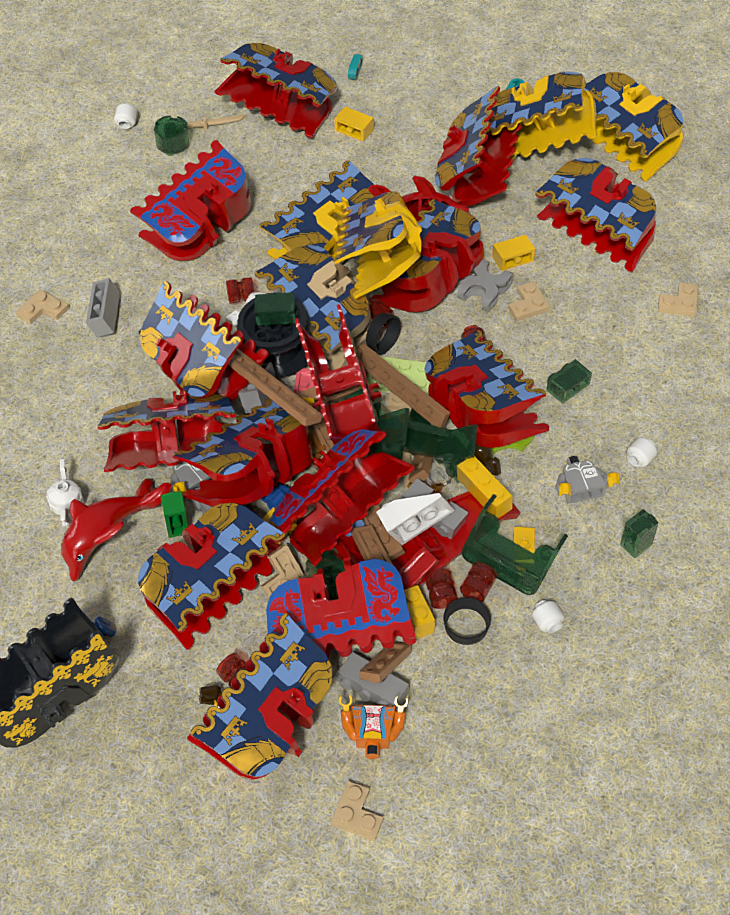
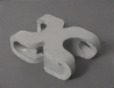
M482 259L479 265L474 268L475 275L467 276L459 286L457 297L466 301L471 296H481L482 309L490 312L497 304V295L504 294L511 286L514 273L505 270L498 275L490 274L488 267L490 262Z

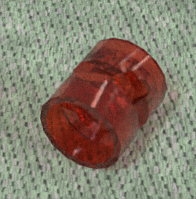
M252 277L241 278L240 281H237V279L226 280L229 304L240 303L241 300L246 302L248 296L254 293Z
M481 562L474 563L460 586L461 594L465 598H473L484 602L490 588L497 579L496 571L487 564Z
M438 569L426 575L425 582L427 589L430 591L428 595L433 608L446 609L451 602L458 599L451 571Z
M232 653L221 661L217 667L216 674L224 682H229L228 686L232 688V679L236 677L240 669L246 670V662L239 654Z

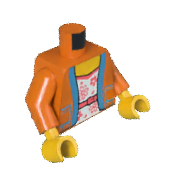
M348 694L349 702L346 704L341 702V695H339L338 701L343 707L341 710L342 727L349 739L356 741L357 748H365V757L367 759L379 758V749H388L390 742L395 741L404 729L406 715L404 707L408 705L409 698L406 696L405 705H400L398 703V695L395 698L397 710H395V706L352 705L351 709L349 708L352 703L351 695Z

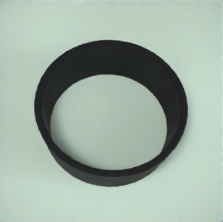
M387 313L378 314L368 327L366 333L367 346L380 355L386 354L397 341L401 327L400 319L395 315ZM388 320L385 335L376 345L378 334L384 323Z
M473 598L454 600L446 607L443 615L446 633L453 641L462 645H472L480 642L486 636L491 624V614L488 608L482 602ZM461 609H470L478 612L483 617L486 629L475 637H461L448 628L447 621L454 612Z

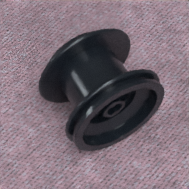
M273 292L259 295L246 303L238 315L237 331L239 330L244 333L242 344H245L250 339L255 341L254 353H257L260 349H265L269 352L268 357L263 363L272 362L276 378H281L297 373L308 364L295 319L298 318L306 332L310 336L312 335L309 332L310 317L304 305L297 298L289 294Z

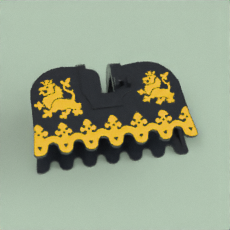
M73 597L65 601L62 613L49 614L44 620L46 624L43 628L30 629L26 634L27 640L24 643H13L8 647V656L0 658L1 746L16 748L29 744L51 727L54 728L57 721L60 723L67 717L60 703L66 700L71 705L77 706L84 701H88L107 682L118 664L119 656L103 640L100 630L79 608Z

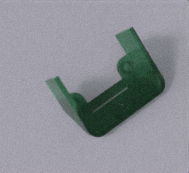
M403 408L379 416V429L387 434L383 441L385 447L389 448L390 452L400 453L404 451L442 460L443 464L453 465L456 461L474 458L477 425L475 424L454 430L408 420L409 408Z
M493 494L483 507L462 548V556L467 562L526 595H533L542 584L568 535H563L555 549L548 545H541L533 554L497 533L500 528V521L489 512L497 495Z

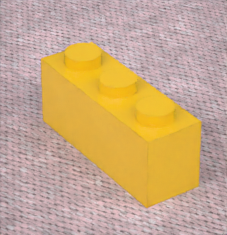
M474 455L457 465V479L495 520L512 510V495Z

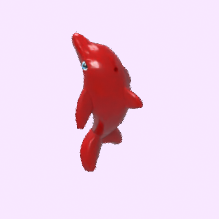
M416 175L412 177V180L418 192L401 196L408 210L417 221L421 220L418 217L420 211L431 210L428 203L433 199L467 213L469 212L467 206L453 201L449 196L436 192L433 185L426 178ZM378 184L368 187L369 192L374 197L391 192L385 186Z
M146 478L139 485L135 495L131 497L106 498L90 505L73 499L70 504V513L73 520L65 531L61 542V556L69 567L70 579L73 582L79 579L85 563L97 545L111 539L121 530L124 525L122 521L124 518L137 511L153 509L162 502L161 495L169 493L172 484L162 483L152 490L153 481Z

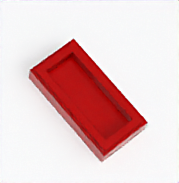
M425 546L398 571L403 586L406 589L416 586L440 562Z

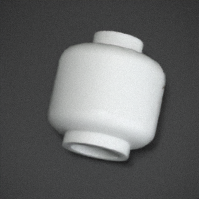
M128 103L118 105L114 115V122L121 129L132 128L136 123L137 110Z
M646 438L636 439L627 449V459L635 467L648 466L657 455L654 442Z
M543 600L538 602L532 613L535 623L542 632L555 633L563 626L564 614L554 601Z

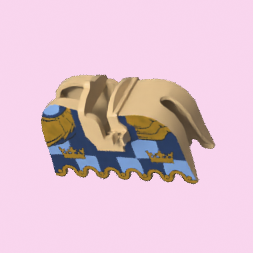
M313 245L300 246L256 271L255 277L259 280L270 278V281L267 283L269 291L266 293L281 290V293L297 298L304 305L310 317L309 332L312 337L319 340L326 361H333L329 366V370H335L347 364V361L343 358L344 353L340 350L342 345L338 332L341 322L337 305L340 304L356 350L358 351L360 345L365 344L367 346L366 333L372 322L369 303L365 295L354 299L353 293L358 290L354 285L357 282L347 276L350 269L346 265L343 266L340 262L335 264L329 252L324 248Z

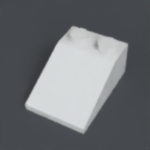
M440 493L393 500L384 504L376 513L387 532L401 545H404L455 510Z

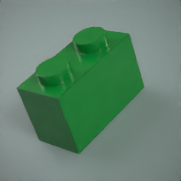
M182 492L161 495L168 537L182 536V531L188 527Z

